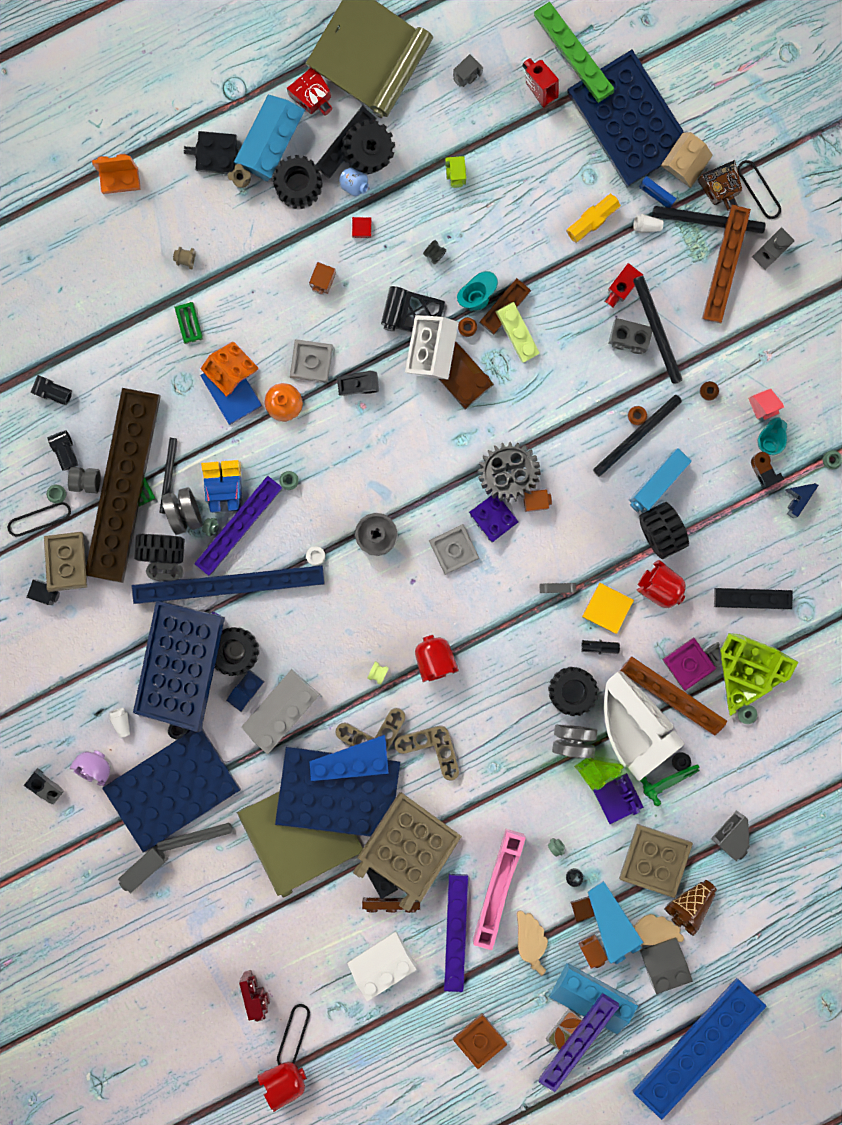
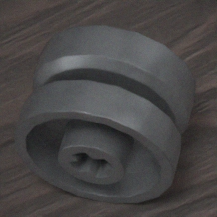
M189 487L180 489L178 491V498L172 492L162 495L165 514L175 535L185 533L187 525L192 530L203 526L197 502Z
M368 514L360 519L356 526V542L361 550L369 555L380 556L387 554L397 543L398 533L396 525L391 518L384 514ZM378 531L380 537L374 538L373 533Z
M556 724L554 735L566 740L554 741L552 752L574 758H594L595 747L584 742L596 741L598 730L581 726Z

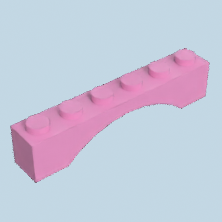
M505 828L473 936V945L489 950L493 949L507 892L525 842V835L523 833Z

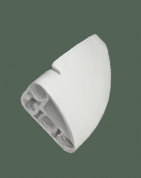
M618 671L607 681L604 696V716L608 737L624 767L627 766L635 778L640 781L685 743L674 730L668 734L673 729V724L622 671Z

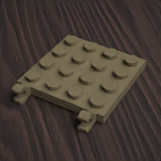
M399 792L357 857L361 863L355 868L353 874L363 878L370 867L407 894L399 906L409 911L415 900L421 903L462 836L402 792Z

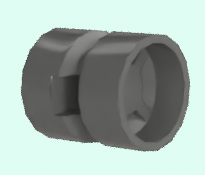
M80 467L70 468L68 473L69 491L80 492L84 489L86 493L97 494L99 492L101 482L99 469L87 468L84 471Z

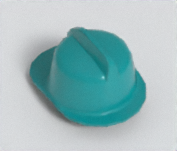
M490 271L478 273L459 290L457 294L459 305L468 308L470 311L485 308L489 297L497 288L498 278Z

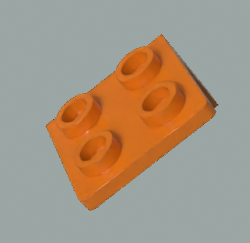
M118 154L113 158L100 156L96 160H92V165L99 172L102 194L141 190L138 167L131 156Z
M231 342L210 354L200 369L227 397L233 392L239 382L257 372L259 368L235 342Z

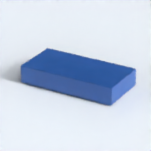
M647 176L639 186L640 189L667 208H671L677 199Z

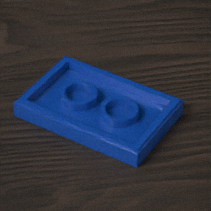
M205 373L200 375L229 425L262 407L246 378L239 382L233 392L226 397Z

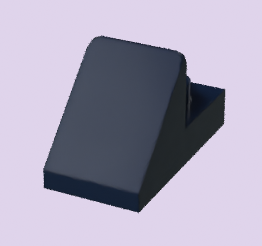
M814 483L785 489L786 492L797 498L796 500L793 499L788 505L789 511L787 515L791 518H797L819 485Z
M249 670L240 683L235 686L226 701L242 712L265 681Z

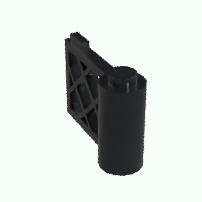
M390 286L381 325L388 331L401 329L412 332L413 327L404 325L407 317L413 315L415 318V312L422 308L425 309L428 316L441 317L445 301L410 292L401 287ZM411 297L419 299L422 304L421 307L414 311L409 304ZM431 303L440 305L438 312L434 315H431L427 308V305Z

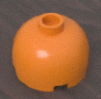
M280 383L275 384L268 390L265 395L264 404L266 411L272 418L277 421L287 422L299 415L302 410L303 400L297 388L291 384Z

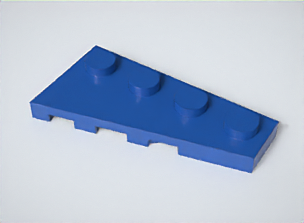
M385 735L309 761L311 781L389 774Z

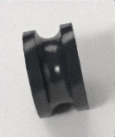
M576 868L570 869L566 874L567 883L572 887L580 886L583 882L582 872ZM578 873L580 875L578 876L579 881L574 880L571 882L570 874L575 875Z

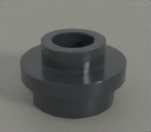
M676 753L672 758V766L677 771L685 770L691 766V758L686 753ZM680 759L685 760V764L682 766L679 765Z

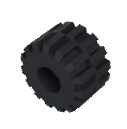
M363 120L346 132L347 134L342 140L344 144L341 147V153L345 155L343 158L345 163L348 162L350 164L349 168L373 174L390 163L389 160L393 158L395 153L392 152L393 148H395V142L391 141L393 134L386 131V125H379V121L376 120L371 122ZM371 143L373 147L367 150L366 146Z
M664 502L639 515L640 526L645 538L659 558L665 559L689 546L686 528L676 510L668 502Z

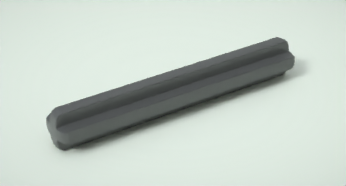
M230 823L166 839L158 842L157 847L159 852H164L231 834L232 826Z

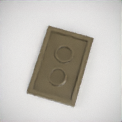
M83 532L44 536L47 591L54 592L87 588Z

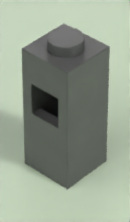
M155 845L118 878L120 881L119 885L124 891H129L131 894L169 858L163 852H159L157 845Z

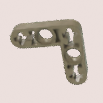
M400 708L390 710L375 738L382 736V730L385 728L392 730V737L386 739L387 751L405 720V713ZM398 711L402 719L396 720L394 725L398 727L395 729L392 725L386 724V722L389 721L391 723L393 720L391 714H396ZM346 722L339 724L336 728V736L351 746L357 745L356 738L359 735L366 737L367 741L374 739V737ZM346 726L349 733L353 734V730L357 732L352 742L348 740L351 736L347 734L344 736L340 735V728Z
M439 725L402 735L396 739L395 749L402 754L435 746L443 777L449 781L455 780L458 777V764L449 732L445 726ZM438 729L446 733L443 735L444 742L448 740L449 744H442L437 747V743H441L440 738L435 737ZM420 734H424L427 737V742L424 745H420L416 741L417 736ZM413 736V742L416 747L412 748V744L407 745L405 750L402 747H398V744L401 742L400 740L404 739L405 742L411 741L409 737ZM442 748L450 749L451 755L448 758L440 756ZM453 759L454 762H450V765L456 771L453 772V776L445 774L448 768L447 764L442 765V762H448Z

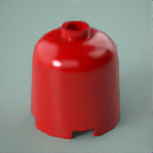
M657 560L653 563L655 567L651 571H645L637 584L640 588L636 589V591L662 608H671L676 604H681L685 599L686 584L684 579L662 561Z
M434 635L424 637L423 642L417 645L415 657L423 683L446 677V674L459 672L450 644L445 638H434Z
M284 1062L257 1075L260 1086L264 1085L267 1091L264 1097L273 1112L296 1100L305 1091L304 1080L307 1079L303 1068L298 1069L296 1064L292 1062Z

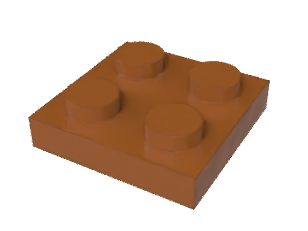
M483 1013L453 1037V1041L477 1069L481 1068L507 1046L506 1040Z

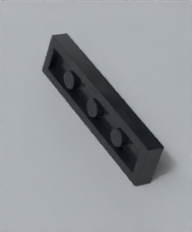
M363 105L315 164L319 171L328 179L331 178L344 161L345 155L341 153V147H343L344 143H342V140L346 136V132L358 122L360 123L363 120L371 122L377 119Z
M714 588V607L792 609L793 590Z

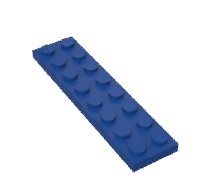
M736 978L632 1090L633 1094L662 1120L767 1007L766 1004Z

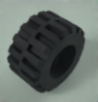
M295 155L293 159L291 156H288L287 161L281 160V166H276V173H273V184L279 199L282 202L284 201L285 205L288 207L292 205L294 209L300 206L303 209L305 208L304 205L308 204V206H311L312 201L316 202L318 195H321V174L314 161L311 159L308 161L306 156L300 158L299 155ZM295 174H303L309 178V182L304 189L295 191L287 187L289 178Z
M138 534L135 539L134 559L144 562L180 564L184 559L185 539L180 536Z
M240 627L222 630L215 663L217 671H221L224 675L238 676L254 667L258 660L259 644L256 642L255 636L250 634L251 632ZM230 640H238L245 649L244 658L237 663L228 661L224 656V646Z
M578 667L563 668L558 673L556 672L553 679L550 680V687L548 686L551 703L560 712L570 716H581L585 712L588 713L589 709L595 706V701L598 700L597 692H599L593 676L586 670ZM570 680H577L584 686L583 697L574 703L566 701L562 695L563 686Z

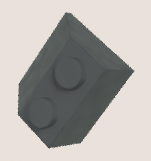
M737 810L711 838L735 861L743 859L748 853L747 849L750 847L748 818Z
M676 937L640 950L656 995L693 982Z

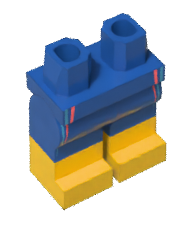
M239 460L221 461V463H201L205 501L208 503L210 512H221V502L228 503V511H238L240 501H242L241 462Z

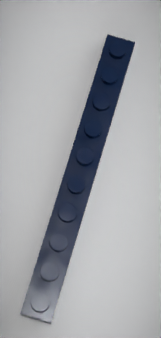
M323 565L131 586L133 604L325 585Z

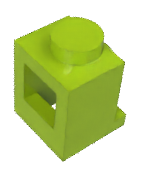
M465 156L445 158V167H449L446 168L447 180L450 179L451 187L459 188L466 185Z

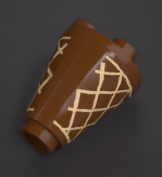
M708 880L700 882L669 902L664 910L673 917L671 920L678 927L683 925L685 930L694 936L698 932L713 902L717 888Z

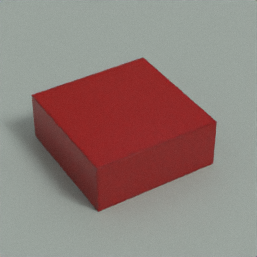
M352 217V238H371V217Z

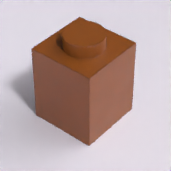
M317 262L309 281L312 291L318 294H323V292L328 294L336 275L335 268Z
M547 489L531 491V494L524 493L525 512L548 510L549 505H552L551 493L548 494Z
M595 934L578 943L591 969L603 966L605 961L608 960Z

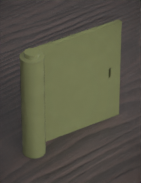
M342 0L305 64L371 108L373 113L379 118H383V116L388 117L433 40V35L424 28L417 27L415 29L376 0Z
M278 791L236 813L277 896L281 895L283 898L293 893L292 889L357 856L363 848L354 834L275 825L280 792Z

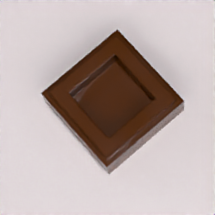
M589 896L570 902L576 922L595 916Z

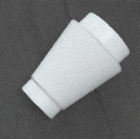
M644 214L636 215L634 219V231H638V233L657 232L663 229V220Z
M119 708L109 712V720L119 738L130 735L128 713L125 712V709Z

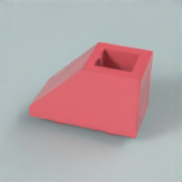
M771 388L748 398L757 419L763 417L766 420L780 414V409L784 408L783 403Z

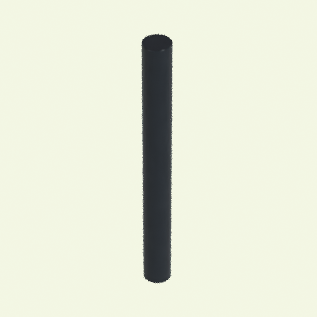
M170 437L162 495L170 493L177 438ZM161 496L159 513L165 514Z

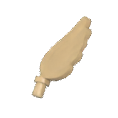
M519 910L517 911L519 954L524 961L531 964L533 970H536L542 976L546 969L540 964L539 959L544 954L548 943L547 938L544 937V928L539 925L538 920L534 919L531 913L525 914Z
M648 914L633 925L644 942L642 945H656L675 937L678 942L684 940L683 935L680 934V928L663 916L655 917L653 914Z

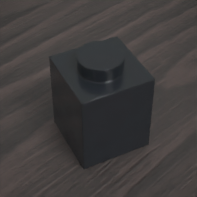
M33 579L26 598L46 605H53L54 602L58 601L60 592H48L47 582Z

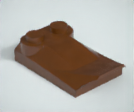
M455 341L449 378L438 380L466 410L487 392L494 383Z

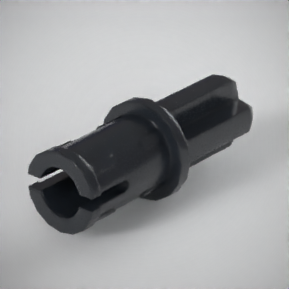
M601 639L599 641L582 640L581 652H595L599 655L601 653L618 654L620 652V644L618 642H603Z

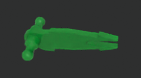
M698 764L688 767L653 785L647 781L645 776L640 780L643 784V793L649 799H652L654 805L658 807L661 805V801L657 797L658 794L700 771L698 769L700 767Z

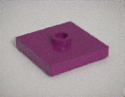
M694 637L662 659L684 691L716 670Z

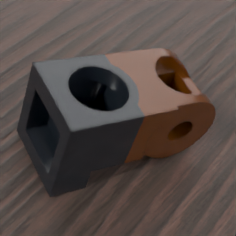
M759 452L751 458V466L762 488H768L784 480L781 473L776 475L770 464V456L766 452Z

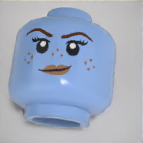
M354 168L345 169L339 179L341 188L355 197L364 194L369 186L367 175Z

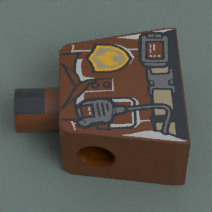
M735 160L700 175L698 183L713 205L724 202L727 211H730L731 205L738 206L735 196L740 194L742 186Z

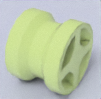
M375 661L367 679L376 680L377 684L381 685L389 668L386 666L382 667Z

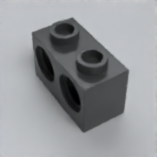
M616 318L613 322L608 344H612V347L615 349H631V352L635 354L645 353L649 347L652 329L650 326ZM623 331L626 336L625 339H619L616 332ZM635 336H642L644 343L638 344L635 341Z

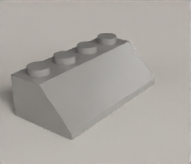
M291 669L241 728L257 746L269 754L317 699L320 693Z

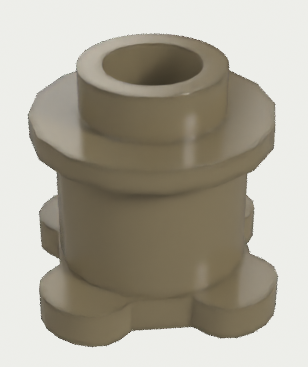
M237 164L235 169L228 173V179L232 180L238 188H244L249 185L251 174L243 169L241 164ZM240 175H243L242 180H238Z
M179 247L178 250L174 251L173 261H176L177 266L180 264L186 265L192 270L196 251H194V248H191L189 251Z

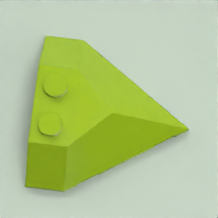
M728 633L720 653L729 715H733L742 706H747L772 691V688L781 682L785 683L790 680L799 662L774 647L742 634Z

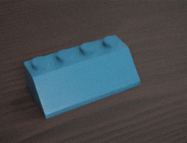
M268 94L233 163L236 165L241 164L243 169L268 182L305 110L289 100Z
M566 963L549 995V998L585 1017L600 995L604 993L619 1003V1008L604 1027L615 1034H618L629 1024L638 1007L635 999L569 963Z

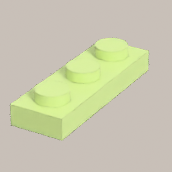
M512 302L497 310L496 314L521 362L524 363L540 354L515 303Z

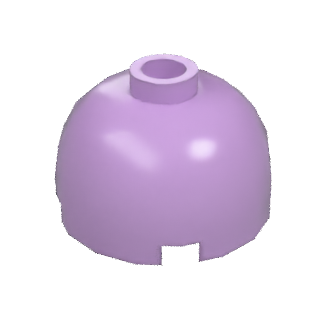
M96 750L94 753H81L75 758L69 768L74 770L75 774L90 782L94 779L97 780V785L104 786L110 774V766L104 759L105 755Z

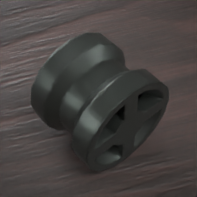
M434 240L425 249L423 255L429 257L431 262L436 264L447 250L444 247H440L438 241Z

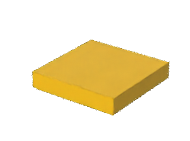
M599 583L582 617L617 634L634 600Z

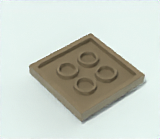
M637 824L619 879L675 898L693 843Z

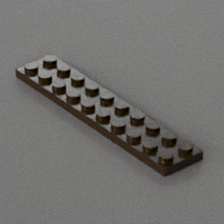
M122 388L86 565L87 576L124 583L161 398L159 394Z

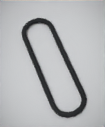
M750 160L742 161L738 165L739 176L762 213L769 219L777 218L781 213V206L756 165ZM744 163H749L753 166L778 206V213L775 216H769L765 212L742 175L740 168Z
M61 502L10 520L7 526L8 532L14 537H20L69 518L71 508L67 503ZM58 505H65L68 508L66 517L20 534H14L10 529L12 522Z
M304 1004L295 1005L291 1011L277 1055L278 1065L281 1064L279 1059L294 1011L298 1007H303L307 1010V1017L292 1063L295 1064L310 1017V1010Z

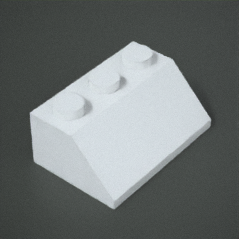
M415 315L405 373L448 379L459 322L445 317Z
M396 931L347 962L358 988L367 1001L417 970V963Z

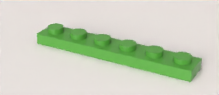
M549 1L534 11L537 21L596 101L599 103L614 93V87Z

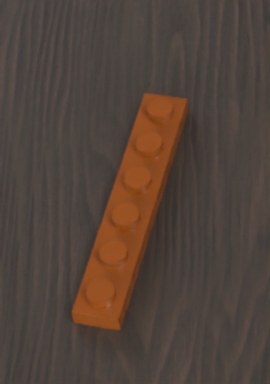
M731 205L702 316L704 320L722 323L751 209Z
M631 656L621 667L620 671L713 735L719 733L726 726V719Z

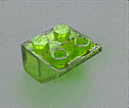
M597 756L585 758L574 766L591 790H599L606 784L605 781L607 779L617 777L622 773L621 769L624 768L616 759Z

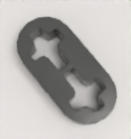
M151 563L146 568V574L153 580L175 581L182 578L184 570L181 565L175 563ZM155 566H157V569L163 570V573H157L156 577H154V573H151V569H154ZM176 567V570H179V574L173 577V574H167V570H173Z
M576 583L539 584L540 593H576Z

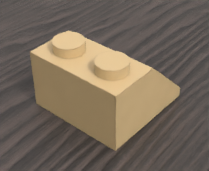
M692 132L682 133L661 166L691 188L713 154L706 143Z

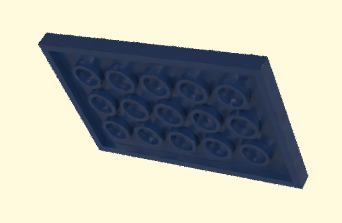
M633 49L600 69L614 87V93L599 103L582 80L567 89L570 98L626 187L660 168L682 133H685Z
M156 601L133 709L134 714L192 731H202L225 617L163 601Z
M203 728L201 732L191 730L182 738L177 739L102 787L143 853L241 790Z
M286 747L275 825L371 837L396 798L400 761L387 760L389 774L311 781L309 761L332 753Z

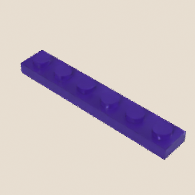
M267 475L194 564L210 576L283 488Z
M449 874L444 977V991L463 992L468 874Z
M604 993L600 995L539 1077V1083L553 1092L557 1091L619 1008L617 1001Z

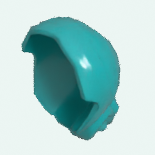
M780 417L773 418L761 431L757 443L762 452L774 456L780 454L785 449L787 443V423Z

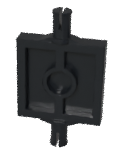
M198 131L196 146H184V154L195 155L196 171L228 174L235 169V163L233 162L239 152L236 134Z

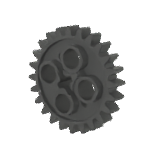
M509 442L508 447L501 443L500 449L495 445V451L488 450L489 457L483 455L484 462H479L481 469H478V473L481 476L478 478L482 482V489L486 488V494L492 492L493 499L498 496L500 502L504 497L507 499V502L512 497L517 501V496L519 495L524 499V493L531 494L530 487L536 489L534 482L540 481L537 476L541 475L540 469H538L540 464L536 462L537 456H532L533 451H527L526 445L520 448L519 443L515 447H512L511 442ZM516 459L521 460L519 463H513ZM496 464H502L499 468L494 467ZM519 476L525 477L523 480H517ZM500 481H506L505 484L498 485Z

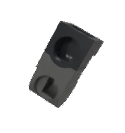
M37 768L23 786L48 803L55 804L64 791Z

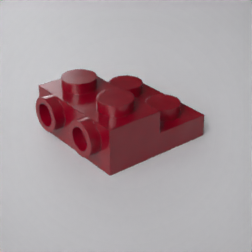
M252 970L245 971L239 981L248 1020L262 1021L266 1018L265 1014L268 1013V1004H270L269 994L265 992L264 987L256 988L258 987L256 975L252 974Z

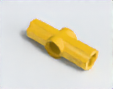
M610 193L596 206L593 205L581 215V218L566 230L570 239L577 243L589 232L598 229L611 214L620 208L619 200Z

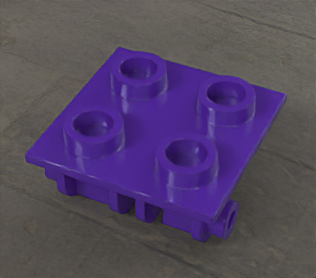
M491 495L469 511L470 517H473L478 524L477 526L481 528V531L486 534L491 542H494L519 522L503 501H499L498 496L493 499Z
M627 773L593 789L609 824L632 813L636 815L640 812V809L644 808Z

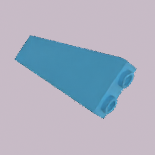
M679 448L675 449L630 497V506L636 512L641 511L643 513L648 511L692 460Z
M604 881L590 889L588 895L610 964L613 962L618 964L626 959L624 955L630 951L633 954L642 948L641 944L644 942Z

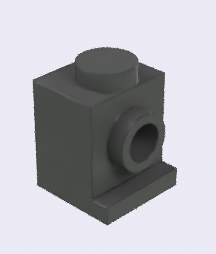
M469 54L453 69L454 82L459 87H464L467 83H473L477 75L479 77L482 75L483 66Z

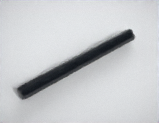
M654 206L652 216L655 218L725 228L728 219L726 216ZM748 220L746 231L762 234L765 231L766 224L765 222Z
M638 276L633 279L667 372L673 384L682 381V376L644 276Z
M677 394L669 399L593 469V472L598 477L605 473L682 403V399Z

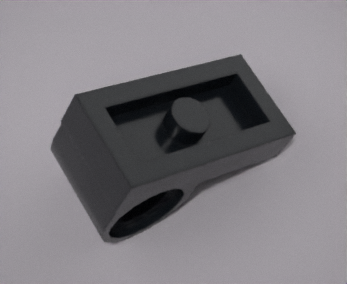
M370 370L337 377L339 396L379 392L377 372Z

